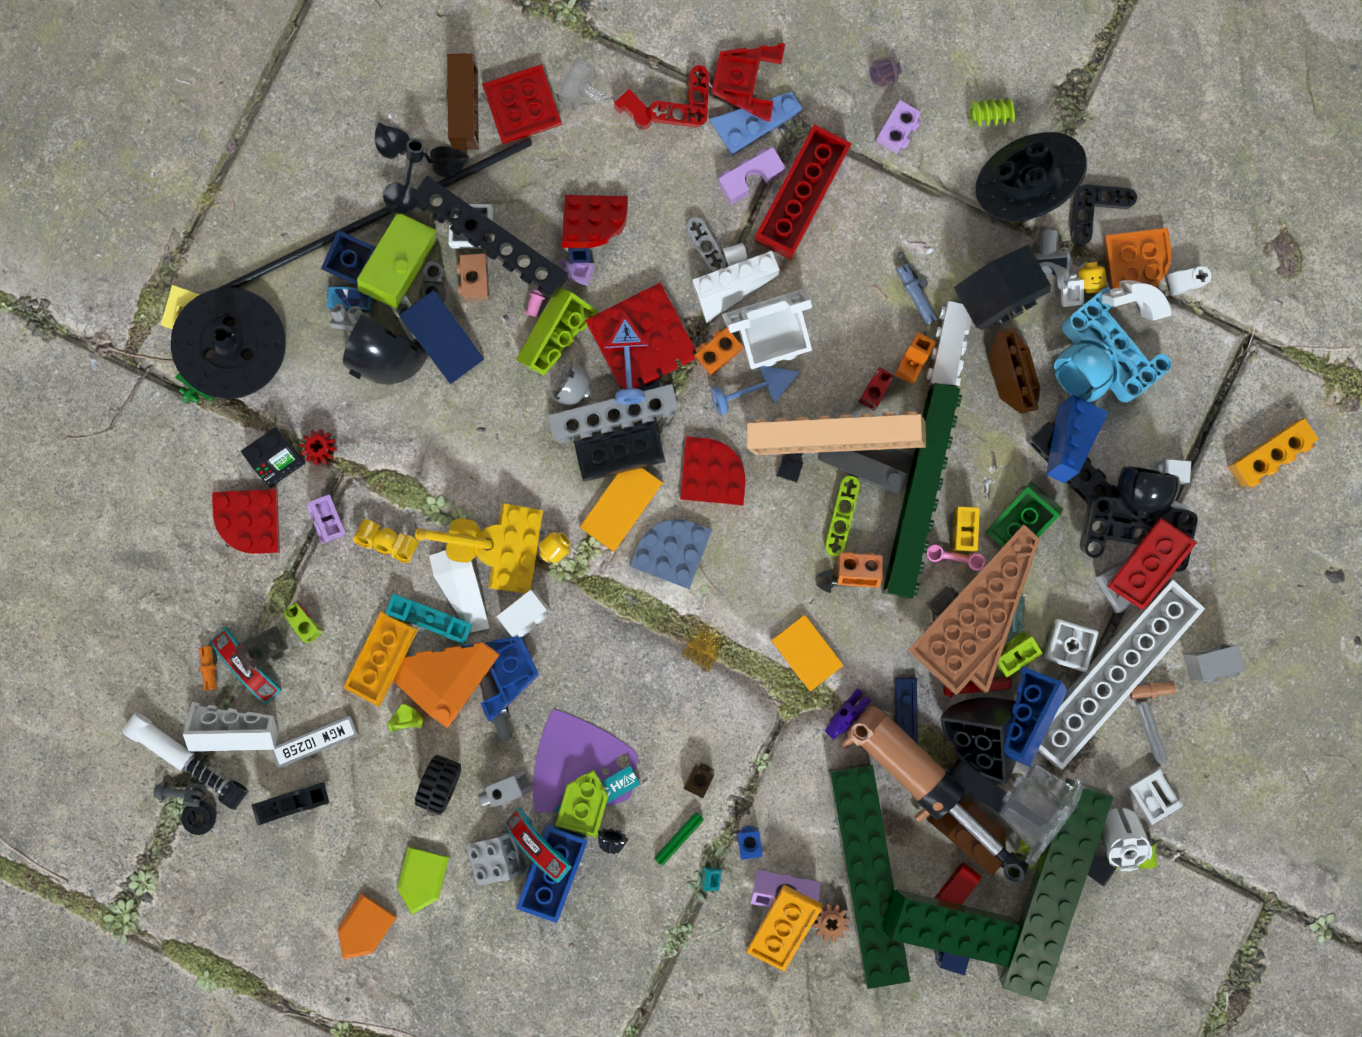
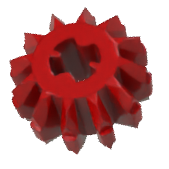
M319 429L317 434L314 430H311V437L303 436L307 442L300 443L301 447L306 448L301 454L303 456L308 455L306 457L307 462L313 461L314 465H319L320 460L323 464H327L326 457L334 459V456L330 453L331 451H337L336 447L331 446L336 443V439H330L331 433L327 432L324 434V430ZM315 445H323L322 449H315Z

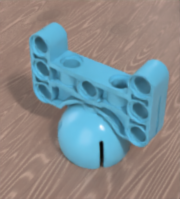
M1109 288L1103 289L1062 323L1063 333L1068 336L1074 345L1063 350L1054 363V369H1056L1055 376L1059 384L1070 396L1075 395L1087 402H1092L1102 397L1110 388L1118 400L1126 403L1141 395L1171 369L1172 363L1170 358L1164 354H1159L1148 361L1108 312L1113 306L1102 303V294L1109 293L1111 290Z

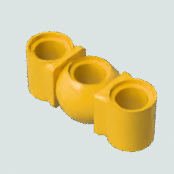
M368 519L362 520L353 537V541L357 545L371 550L374 547L377 552L384 555L391 554L392 558L403 563L411 561L419 545L417 539L402 533L398 536L390 528L380 529L381 525Z

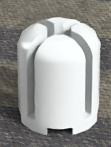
M1116 808L1109 810L1100 839L1110 864L1112 863L1117 866L1120 871L1139 869L1138 865L1147 858L1150 860L1152 856V847L1139 817L1135 812L1127 808H1120L1119 813Z

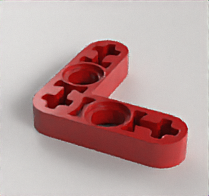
M696 65L689 71L687 105L655 101L647 108L648 118L655 123L694 128L702 126L708 117V70L702 65ZM696 72H699V75L702 76L699 82L698 77L694 76ZM694 91L702 94L701 102L693 98ZM656 107L659 112H665L668 108L667 113H661L659 116H657L656 112H653ZM674 109L681 111L682 119H675L672 111ZM695 113L701 117L699 121H697L696 117H689L687 119V115L693 116Z

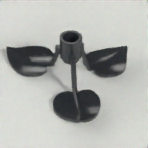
M378 123L375 131L376 149L382 156L394 159L398 154L404 155L406 153V157L409 160L405 185L393 182L388 184L383 191L384 203L393 214H405L416 207L414 205L416 202L412 197L416 189L408 187L413 163L420 162L424 156L428 163L433 164L432 169L437 175L453 177L461 171L469 158L468 155L459 150L443 146L432 149L429 157L428 151L424 150V143L417 138L410 139L408 134L401 129Z

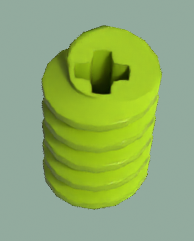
M1009 97L1005 98L1004 101L1001 98L996 99V101L989 99L987 102L982 99L979 103L973 100L970 104L968 120L971 128L974 121L977 122L978 127H981L982 121H985L986 126L990 125L991 120H993L995 126L998 125L999 119H1001L1003 125H1006L1008 118L1011 124L1015 122V109Z

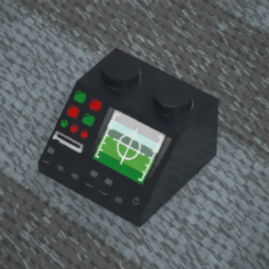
M274 427L241 450V453L252 469L270 488L306 464L284 431L278 427Z

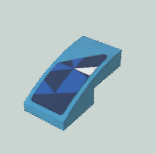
M329 287L327 308L332 309L336 304H342L345 309L357 306L362 311H372L373 298L359 292L358 288Z

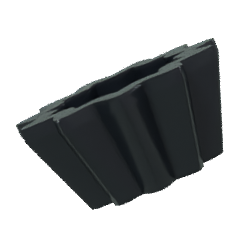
M603 828L602 831H598L599 847L608 854L620 853L628 841L626 834L621 833L619 830Z

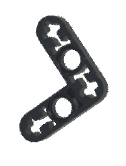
M1088 184L1080 186L1074 194L1071 241L1073 244L1082 247L1087 245L1092 239L1094 207L1129 209L1137 201L1136 192L1133 189ZM1085 190L1089 197L1086 198L1085 205H1081L1084 197L1080 194ZM1102 192H1108L1111 195L1109 202L1101 200L1100 194ZM1126 194L1131 199L1128 203H1125L1124 199H1118L1115 203L1116 197L1122 198ZM1080 210L1086 211L1089 216L1088 220L1081 221L1078 218V212ZM1081 226H1085L1083 228V235L1086 238L1083 241H1080V237H1077L1081 232Z

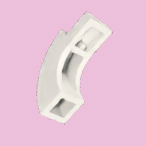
M1123 280L1120 281V288H1114L1109 293L1102 294V303L1114 307L1136 301L1140 308L1141 317L1154 321L1171 316V309L1164 294L1156 287L1142 282Z

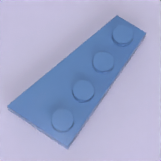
M792 92L768 99L769 101H774L770 122H766L743 109L710 119V123L732 156L802 112L803 108Z

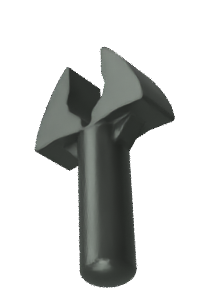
M832 569L816 576L826 577L831 581L826 585L816 584L825 592L831 593L833 586H844L837 585V577L832 575Z

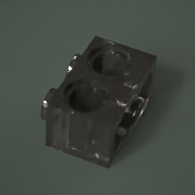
M274 626L238 644L234 652L246 672L252 669L256 672L266 666L265 662L271 659L275 662L284 657V652L289 646L278 627ZM267 642H273L276 645V650L270 649ZM249 651L255 652L258 659L250 658Z

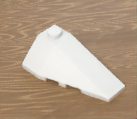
M446 550L429 555L434 578L461 620L473 624L470 633L489 629V621L474 559L468 563L452 561L447 557Z

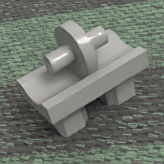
M336 304L330 311L333 319L329 324L331 328L347 330L350 336L361 314L371 320L373 318L370 313H363L360 307L353 306L346 310L344 305Z

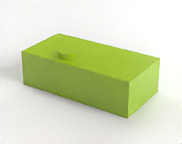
M396 214L357 278L358 291L397 309L436 244V230L403 214Z

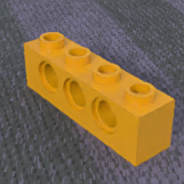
M1303 418L1295 421L1227 467L1241 488L1246 486L1252 488L1261 483L1262 480L1260 478L1266 474L1271 476L1279 471L1278 466L1285 463L1287 465L1296 460V454L1301 451L1305 453L1314 448L1313 443L1318 441L1319 438L1307 420ZM1290 438L1295 442L1294 448L1289 446ZM1272 450H1275L1277 452L1276 460H1274L1271 456ZM1255 461L1260 465L1259 471H1256L1253 467Z

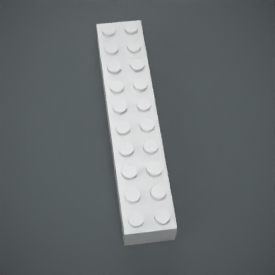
M1167 580L1144 610L1139 609L1089 665L1087 672H1083L1070 686L1038 751L1056 767L1063 770L1205 608L1174 580Z

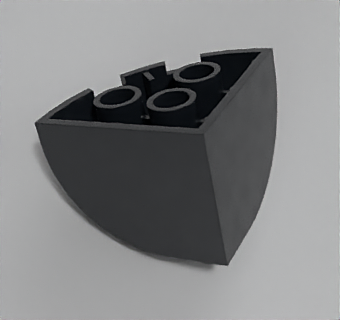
M361 314L346 344L343 365L350 370L348 374L359 380L362 376L378 384H396L414 376L421 369L429 355L420 348H415L414 345L401 336L397 335L395 337L384 326Z
M981 697L964 700L949 707L940 717L941 725L947 741H951L957 750L955 752L965 764H971L980 770L981 775L998 782L1007 783L1014 770L1016 761L1010 759L1003 750L1009 724L1012 722V711L1016 701Z

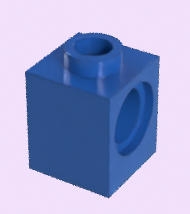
M752 825L741 827V830L737 831L741 860L762 857L759 829H754ZM751 836L755 838V844L751 847L745 846L743 842L746 837Z

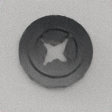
M199 800V807L186 806L183 809L181 815L182 825L191 834L203 835L212 830L216 823L217 812L205 800ZM205 811L202 817L204 822L193 823L197 818L195 812L199 814Z

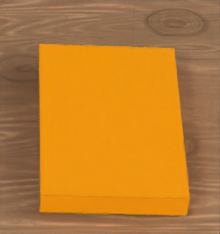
M805 615L771 640L809 691H812L844 666Z

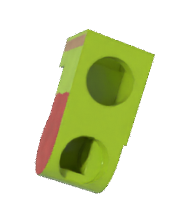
M298 601L283 611L284 616L289 621L288 623L303 642L310 644L324 632Z

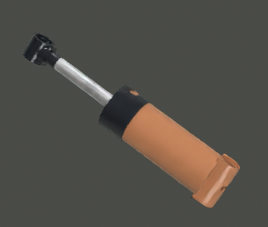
M875 706L866 708L857 722L847 730L848 736L840 743L841 747L847 749L853 742L857 746L861 745L923 807L915 815V819L918 822L923 821L929 814L935 820H938L949 812L1001 862L1000 867L1003 869V875L1006 880L1011 883L1022 882L1029 868L1028 859L1019 853H1009L958 803L966 789L931 758L887 714L885 715Z

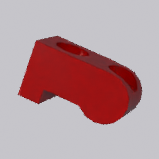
M630 89L614 102V109L619 114L625 111L634 120V124L638 129L646 130L651 126L652 121L647 116V107Z
M879 367L858 402L875 411L894 375Z

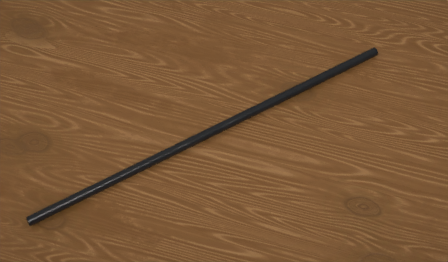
M529 138L520 141L461 170L457 175L446 177L437 183L445 188L532 146ZM386 206L339 230L350 234L392 212ZM338 230L219 288L241 287L332 243Z

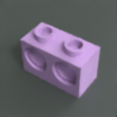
M899 100L878 135L876 142L898 154L901 148L905 150L911 140L908 135L911 130L915 132L921 123V120L918 119L921 112ZM908 116L911 122L905 123L900 117ZM890 134H898L900 140H892Z
M330 494L306 504L322 544L346 534Z

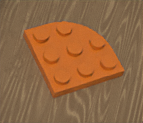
M1168 228L1111 234L1103 237L1111 289L1120 288V281L1134 280L1156 287L1165 274H1167L1172 254Z

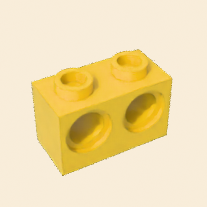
M954 508L952 551H978L980 508Z

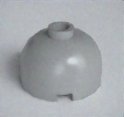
M571 361V366L567 364L555 383L558 385L557 391H552L551 397L565 405H573L579 403L582 398L586 399L591 392V388H589L590 378L586 370Z

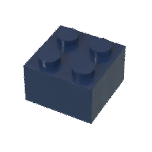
M338 230L321 269L358 286L357 278L376 247Z

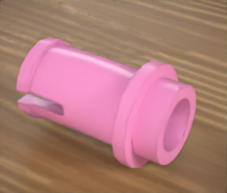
M533 289L532 293H529L530 299L525 314L538 318L542 300H545L543 294Z

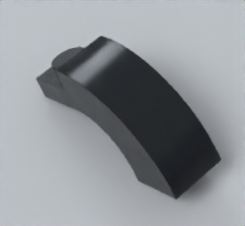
M322 782L251 804L257 825H262L330 802L325 784Z

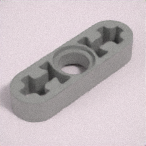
M698 217L691 218L687 223V233L708 270L712 273L726 268V259L705 222ZM693 223L701 225L700 233L702 237L699 238L695 230L691 231ZM707 240L712 243L713 247L710 251H703L700 248V244ZM715 251L717 252L714 254L716 261L722 262L719 269L712 267L713 260L710 255Z

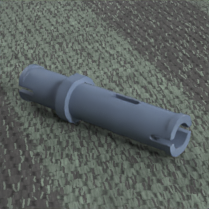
M908 263L896 269L905 286L904 290L908 291L925 325L937 320L938 318L919 286V280L915 279Z

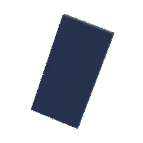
M434 290L399 314L400 318L449 384H452L484 360Z

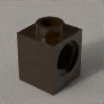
M700 763V765L694 764L684 789L704 798L714 777V773L711 772L712 768L704 763ZM696 774H704L706 781L703 784H696L694 782Z

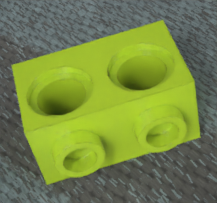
M1023 631L1004 644L997 668L1003 675L1008 677L1043 653L1033 637L1026 631Z

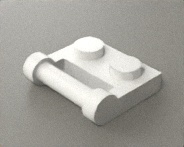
M1161 767L1152 770L1149 774L1128 786L1129 791L1151 825L1183 806L1182 801L1177 799L1164 778V772ZM1152 781H1157L1170 802L1169 805L1165 806L1151 783Z

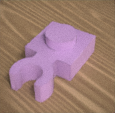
M565 259L558 260L559 265L565 266L562 270L568 273L569 282L589 286L595 269L594 264H569Z

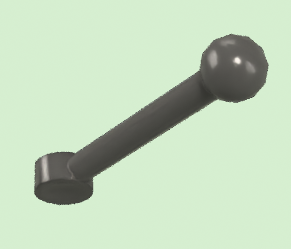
M899 252L897 258L902 260L904 264L908 263L911 272L919 280L920 287L926 288L928 281L922 279L906 260L905 254Z

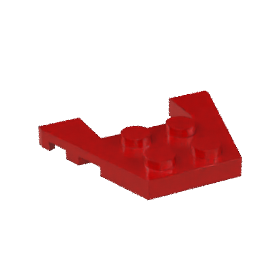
M777 43V46L770 47L763 45L759 46V48L748 50L747 48L720 51L712 94L766 122H770L774 101L753 98L760 61L782 64L785 43Z

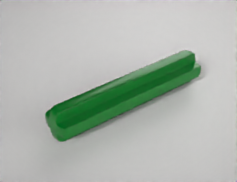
M695 812L655 856L658 864L664 865L704 821V818L699 813Z

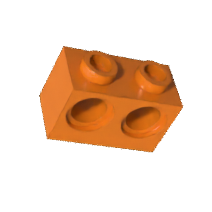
M727 328L723 331L721 329L717 330L711 336L713 340L707 345L702 343L695 350V360L710 377L743 350L741 343ZM727 339L731 342V347L723 349L720 347L719 342ZM706 353H712L715 356V360L707 363L703 356Z
M850 551L840 553L837 561V585L880 588L883 556L874 553L855 554ZM844 566H851L853 570H848ZM866 567H871L875 571H869Z

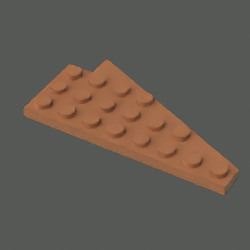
M1025 525L1020 527L907 650L955 695L970 680L984 693L989 691L1040 541Z

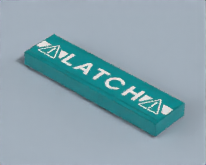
M631 765L601 781L609 796L607 803L641 784ZM561 804L555 808L558 814L560 811Z

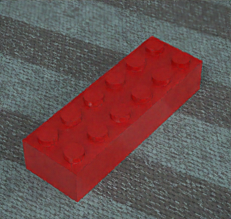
M815 124L813 125L757 231L754 242L792 260L852 143Z

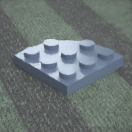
M675 519L661 522L652 527L642 537L630 567L690 589L712 530L687 520Z

